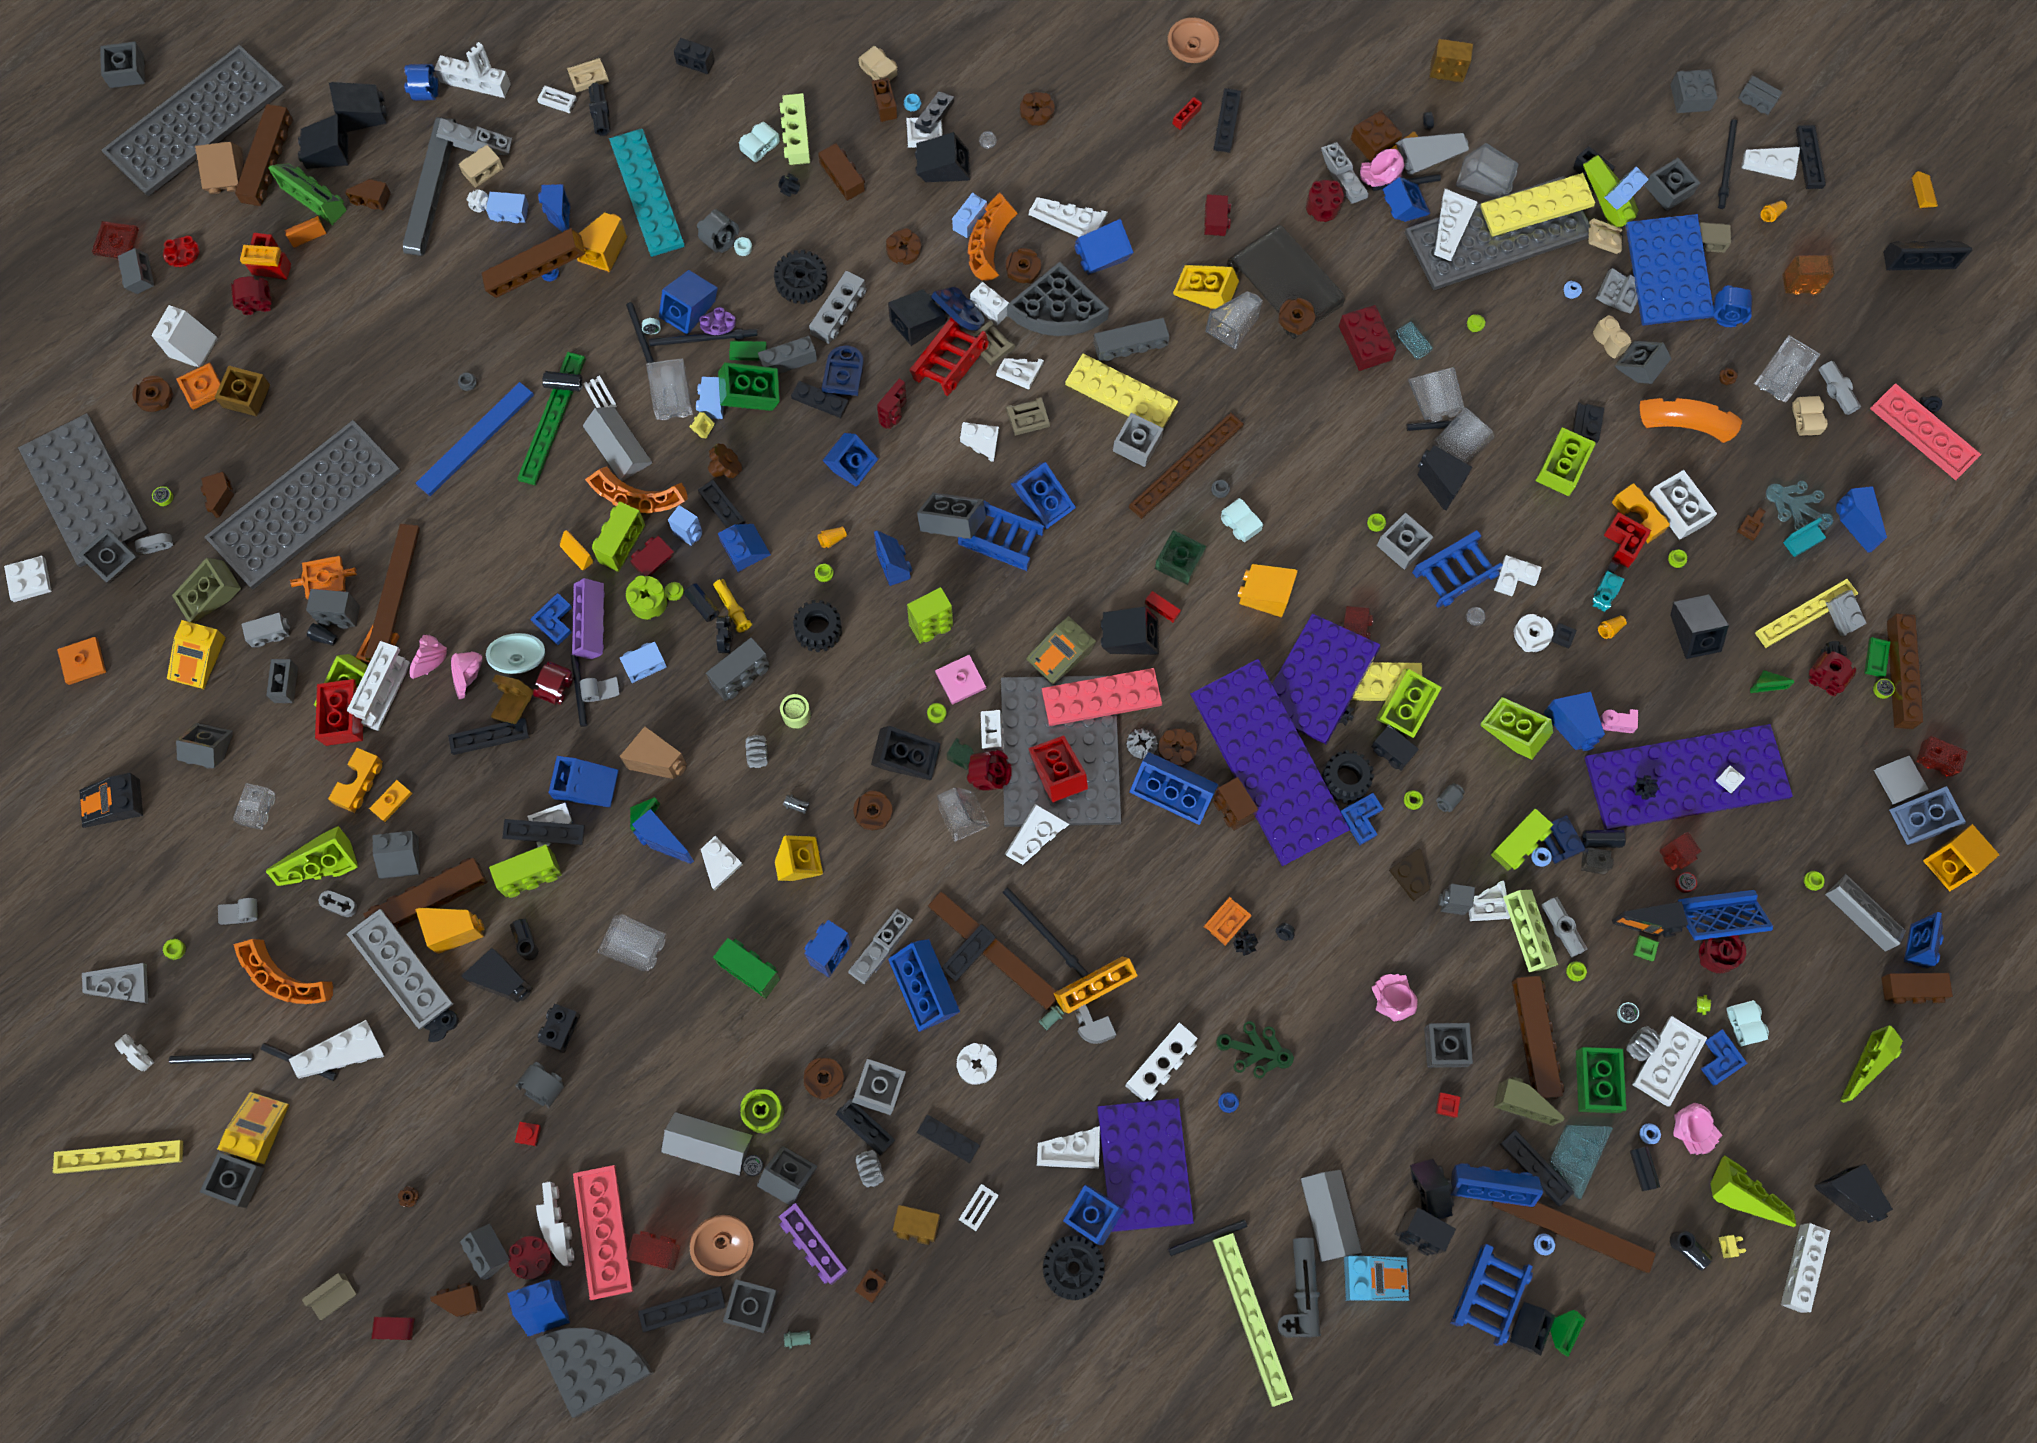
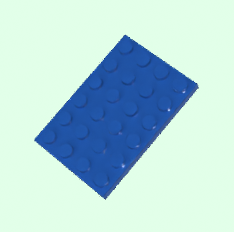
M1698 214L1627 222L1625 224L1642 326L1713 318L1714 308Z

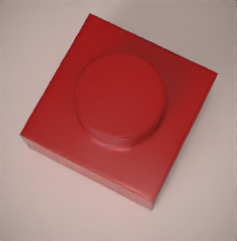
M1440 1092L1436 1114L1456 1118L1458 1116L1460 1097Z
M519 1122L515 1143L537 1146L541 1126Z

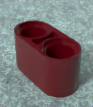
M374 1317L371 1339L412 1340L415 1318Z

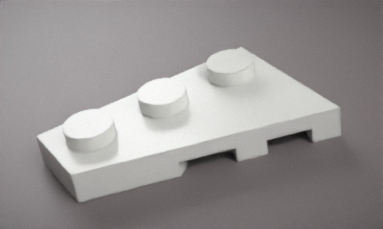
M1100 1126L1092 1130L1080 1131L1070 1136L1038 1143L1037 1166L1098 1169Z

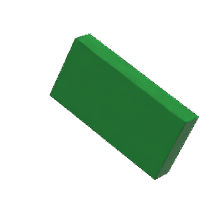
M730 341L729 359L760 361L758 353L767 350V343Z
M1874 637L1869 639L1865 674L1881 678L1886 676L1890 641Z

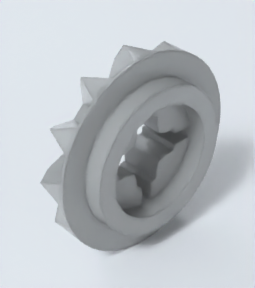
M1144 728L1135 729L1128 736L1127 748L1137 758H1145L1148 752L1154 754L1157 749V739L1151 730L1148 731ZM1139 737L1143 741H1147L1145 744V748L1142 745H1137L1139 743Z

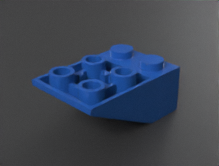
M557 756L549 794L555 800L611 807L619 770L576 758Z

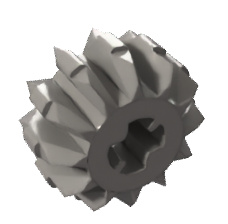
M759 735L747 737L746 758L749 767L761 768L766 766L768 762L766 738Z
M1648 1026L1642 1027L1629 1040L1627 1051L1633 1058L1644 1061L1658 1048L1661 1037Z
M871 1150L857 1155L856 1164L863 1185L873 1187L882 1183L884 1175L877 1153Z

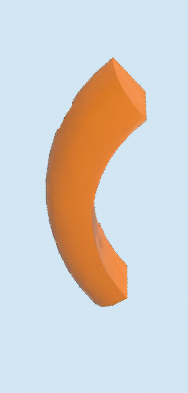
M1000 192L986 206V212L983 217L977 220L968 243L970 268L977 278L985 281L999 276L994 265L995 248L1005 227L1018 214Z
M1662 398L1640 401V415L1646 428L1665 426L1690 428L1710 434L1722 443L1730 441L1741 429L1742 420L1730 411L1727 413L1720 411L1718 406L1710 403L1677 398L1675 402L1663 401Z
M608 467L597 470L585 479L597 494L612 502L613 505L617 506L620 501L638 509L640 513L669 510L688 499L686 489L682 483L663 491H643L622 482Z
M251 939L234 944L241 966L245 968L251 980L267 994L286 1002L298 1004H315L331 1000L333 996L332 982L305 983L289 977L272 961L264 940Z

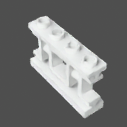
M380 641L347 709L349 713L362 719L361 723L363 726L377 731L380 729L410 666L409 661L405 660L404 657L398 656L400 652L398 647Z

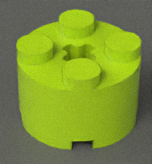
M637 576L627 587L626 600L637 617L648 620L652 617L660 616L665 611L667 597L663 586L657 579L650 576Z
M758 1089L749 1092L743 1098L740 1113L743 1122L751 1130L758 1133H767L777 1128L781 1123L784 1109L780 1099L772 1091ZM760 1107L765 1108L766 1113L764 1115L759 1114L758 1109Z

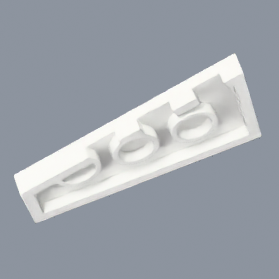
M1444 190L1434 255L1451 261L1477 205V201L1450 190Z
M1036 198L1029 210L1030 216L1077 237L1101 228L1108 213L1106 211H1093V209L1087 207L1085 209L1077 208L1072 204L1062 205L1057 201Z
M365 1020L290 1058L289 1061L296 1076L303 1078L326 1072V1070L338 1069L353 1063H361L369 1059L385 1056L368 1022Z

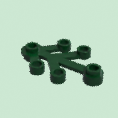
M1247 1021L1243 1025V1031L1248 1034L1254 1046L1232 1040V1037L1228 1034H1221L1216 1040V1046L1221 1051H1227L1232 1048L1253 1054L1244 1060H1238L1234 1063L1233 1069L1237 1073L1244 1072L1247 1067L1262 1058L1272 1059V1061L1264 1066H1256L1254 1068L1253 1075L1258 1079L1263 1078L1267 1072L1276 1067L1282 1069L1290 1067L1294 1060L1292 1052L1281 1047L1275 1037V1030L1272 1027H1266L1262 1032L1263 1037L1270 1042L1274 1051L1266 1049L1255 1031V1024L1251 1021ZM1250 1024L1253 1030L1247 1031L1246 1025ZM1270 1030L1272 1036H1266L1265 1031ZM1226 1038L1228 1045H1223L1221 1040ZM1286 1055L1287 1061H1282L1280 1056ZM1241 1063L1243 1070H1238L1236 1064ZM1256 1069H1261L1263 1074L1261 1076L1257 1075Z

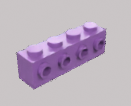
M586 578L574 583L572 655L594 659L603 654L604 583Z
M796 1203L779 1216L782 1221L780 1223L782 1229L786 1233L791 1232L794 1236L793 1243L799 1250L804 1249L807 1253L805 1259L812 1267L814 1265L817 1266L820 1270L818 1276L825 1284L827 1282L831 1285L848 1272Z

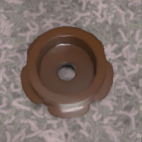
M1725 368L1719 374V380L1724 385L1735 383L1738 377L1736 371L1732 368Z
M410 1186L405 1187L398 1194L399 1204L403 1207L414 1206L419 1198L418 1191Z

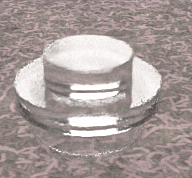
M990 131L983 132L979 138V143L983 148H993L996 145V136Z
M1473 607L1468 610L1466 619L1471 625L1478 626L1484 622L1485 613L1481 608Z

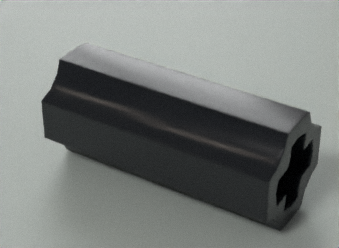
M551 371L543 373L544 388L577 392L582 390V375Z
M697 583L686 588L684 591L685 596L706 622L712 621L719 615L720 612Z
M1584 830L1582 833V843L1585 848H1623L1626 843L1624 830Z
M1649 1147L1630 1150L1642 1192L1660 1188Z

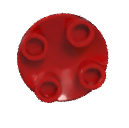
M191 236L179 237L173 240L169 239L164 243L163 258L173 267L190 265L199 255V245Z

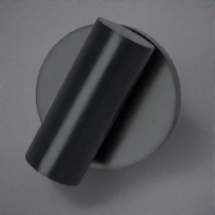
M1938 396L1920 398V404L1931 413L1939 411L1942 407V400Z

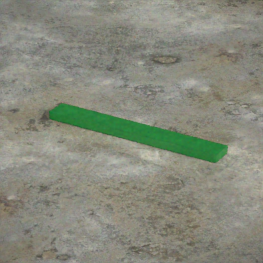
M567 352L559 373L580 375L586 360L585 356ZM552 389L518 475V481L537 485L573 391Z

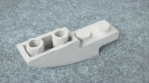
M553 1182L542 1183L544 1204L536 1206L540 1228L550 1250L560 1263L566 1267L572 1266L571 1261H574L573 1248H570L569 1240L572 1239V1231L567 1223H559L562 1215L560 1207H557V1199H559L558 1186H555Z

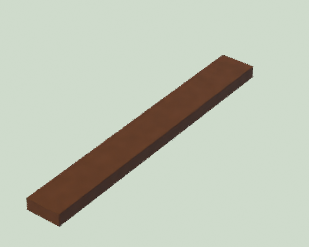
M1230 412L1130 503L1129 508L1143 519L1244 426V423Z
M400 524L365 655L366 660L371 661L380 641L388 644L391 643L420 531L417 525Z
M940 892L928 905V908L965 940L980 926L943 892ZM997 939L983 952V955L1046 1010L1056 1001L1053 993L1057 991Z
M1492 1201L1491 1206L1640 1271L1650 1273L1656 1255L1652 1251L1538 1202L1534 1207Z

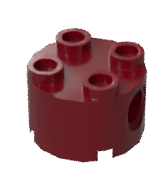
M1321 180L1315 181L1312 184L1306 201V210L1315 220L1327 222L1333 220L1339 214L1344 198L1340 183L1338 181Z
M248 276L237 278L233 281V284L231 283L233 306L242 311V314L253 315L254 311L268 312L271 310L270 285L267 280L259 278L258 281L254 280V277Z
M1825 651L1809 670L1810 678L1808 681L1813 686H1819L1826 690L1829 695L1836 696L1845 690L1856 675V668L1852 669V662L1845 656L1837 652L1827 654V651Z
M548 661L538 676L536 685L539 688L538 690L534 689L533 696L555 705H562L566 696L563 694L565 688H570L573 682L571 670Z
M999 750L972 754L970 756L969 773L967 774L968 782L982 791L1004 788L1003 786L1008 785L1012 776L1011 763L1008 764L1006 760L1008 759L1007 755Z
M1738 935L1704 939L1699 947L1701 966L1714 973L1729 972L1741 965L1746 957V946L1739 939Z
M534 1236L523 1237L512 1245L509 1250V1266L512 1272L517 1277L526 1280H540L547 1276L556 1261L555 1255L550 1250L546 1240Z

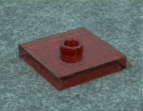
M102 221L92 253L96 256L118 259L119 255L133 249L139 231L138 227Z

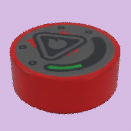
M1684 872L1676 878L1675 885L1679 891L1689 893L1696 888L1697 880L1693 874Z

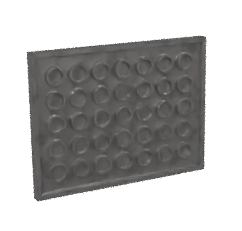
M1063 676L1055 684H1052L1046 677L1001 678L1004 751L1008 757L1006 759L1007 763H1011L1012 767L1010 782L1008 785L1003 786L1004 827L1022 826L1035 804L1064 820L1069 825L1121 824L1117 714L1049 726L1042 695V688L1106 676ZM1064 735L1086 772L1088 789L1052 802L1042 784L1028 748Z

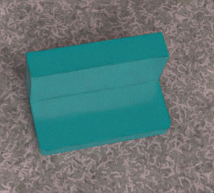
M1821 517L1792 533L1783 542L1793 557L1798 556L1826 539V536L1818 527L1823 521Z

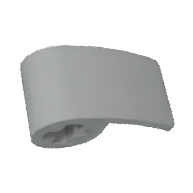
M617 677L599 682L595 678H586L580 681L581 696L584 702L599 701L619 696Z
M243 898L238 900V904L218 905V923L221 925L246 923L258 919L257 899Z

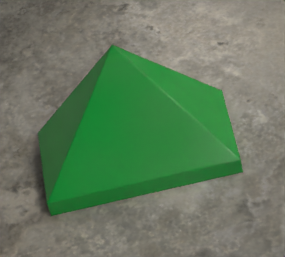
M1763 670L1750 688V693L1785 690L1794 684V679Z
M654 797L630 807V829L632 832L635 831L632 824L650 809L655 813L661 805L658 799Z
M1575 1310L1555 1317L1550 1330L1555 1348L1566 1357H1569L1586 1321Z

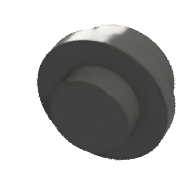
M463 373L458 379L459 387L465 391L474 389L477 384L475 376L470 373Z
M1217 480L1212 484L1211 491L1214 496L1223 498L1229 494L1230 487L1226 481Z

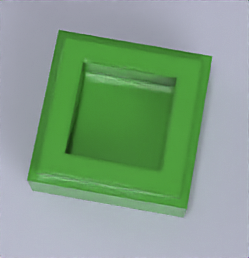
M1639 935L1633 955L1654 961L1659 942Z

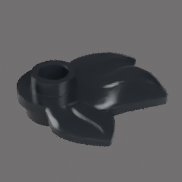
M449 1008L423 1027L430 1030L428 1041L437 1042L444 1039L448 1031L457 1027L459 1018Z

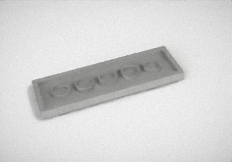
M382 909L376 911L347 933L348 937L418 1029H422L454 1004Z

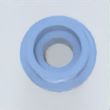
M1569 281L1564 286V294L1567 298L1574 299L1581 294L1582 287L1575 281Z
M1544 847L1536 848L1531 855L1533 863L1540 867L1548 865L1552 858L1550 851ZM1538 855H1542L1544 860H1540Z
M1645 1124L1641 1127L1640 1138L1643 1142L1655 1144L1660 1140L1661 1132L1656 1125ZM1647 1131L1652 1132L1651 1138L1647 1136Z
M1548 1234L1538 1235L1534 1239L1535 1250L1541 1255L1551 1254L1555 1249L1554 1239ZM1542 1241H1545L1547 1243V1247L1545 1249L1541 1247Z

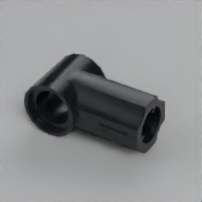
M527 919L513 921L510 924V928L516 943V951L525 960L535 959L539 950L534 942ZM531 946L529 952L523 953L525 947Z
M1674 1232L1670 1236L1672 1248L1680 1251L1698 1270H1703L1712 1262L1713 1257L1695 1240V1237L1690 1232ZM1681 1236L1685 1239L1684 1246L1680 1244Z

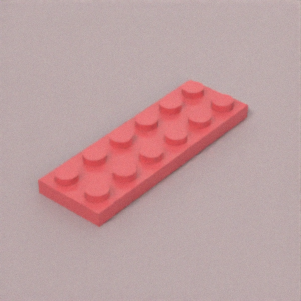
M1896 383L1870 408L1955 480L1981 455Z
M1154 668L1042 688L1049 726L1162 706Z
M612 1165L573 1173L590 1300L633 1292L616 1166Z

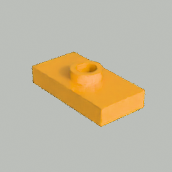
M243 245L240 261L242 264L278 266L281 249L279 247Z
M396 780L369 809L386 822L413 793Z

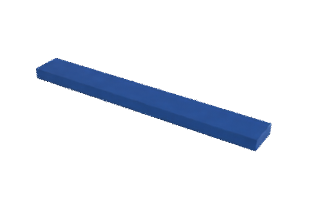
M519 382L416 482V485L429 496L435 493L534 396L533 392Z

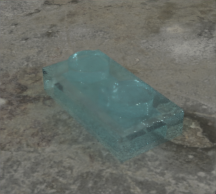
M1412 322L1396 331V335L1417 360L1432 351L1433 347Z

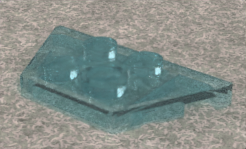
M1565 1126L1549 1163L1575 1191L1574 1196L1577 1199H1581L1613 1129L1611 1127Z

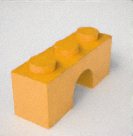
M1634 483L1617 494L1611 502L1623 515L1629 512H1637L1642 516L1643 522H1641V525L1652 530L1646 539L1647 543H1650L1664 533L1670 526L1667 518L1661 515L1654 503L1649 501L1643 494V491Z
M356 748L347 764L357 772L356 780L349 785L337 782L328 799L333 804L355 813L361 807L366 792L371 789L374 777L380 773L383 761L376 755Z

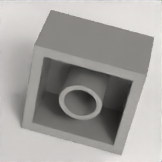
M1131 413L1114 441L1113 452L1146 467L1162 439L1164 428Z
M1405 513L1380 537L1377 546L1405 570L1430 545L1433 536Z
M867 1059L852 1102L891 1115L905 1076V1071Z

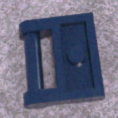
M1567 815L1551 822L1553 826L1550 829L1563 854L1559 853L1549 834L1544 842L1553 856L1552 861L1554 864L1586 850Z

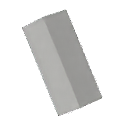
M615 407L594 408L583 424V427L618 479L624 481L652 464V461Z
M1846 874L1825 894L1884 951H1888L1901 943L1906 930Z
M675 1112L665 1129L661 1152L740 1176L743 1168L742 1164L746 1158L753 1135Z
M1341 1170L1323 1172L1301 1178L1321 1262L1362 1253Z

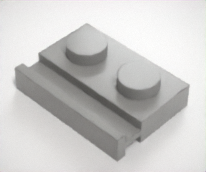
M1847 590L1833 598V600L1826 602L1840 636H1846L1847 633L1853 632L1866 624L1852 590Z

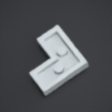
M1506 555L1494 590L1512 596L1517 581L1535 586L1542 567Z

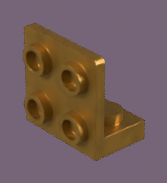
M495 675L492 681L498 685L497 688L504 692L491 717L496 720L516 724L521 718L526 705L530 702L534 691L518 679Z

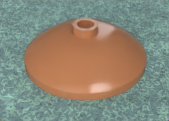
M1185 18L1175 23L1169 31V49L1173 55L1182 61L1189 63L1203 62L1210 59L1218 49L1219 35L1217 30L1206 20Z
M718 1215L703 1221L695 1229L690 1240V1255L694 1264L704 1273L713 1276H726L737 1272L748 1262L753 1251V1238L748 1226L740 1219L729 1215ZM723 1237V1241H717L718 1238Z

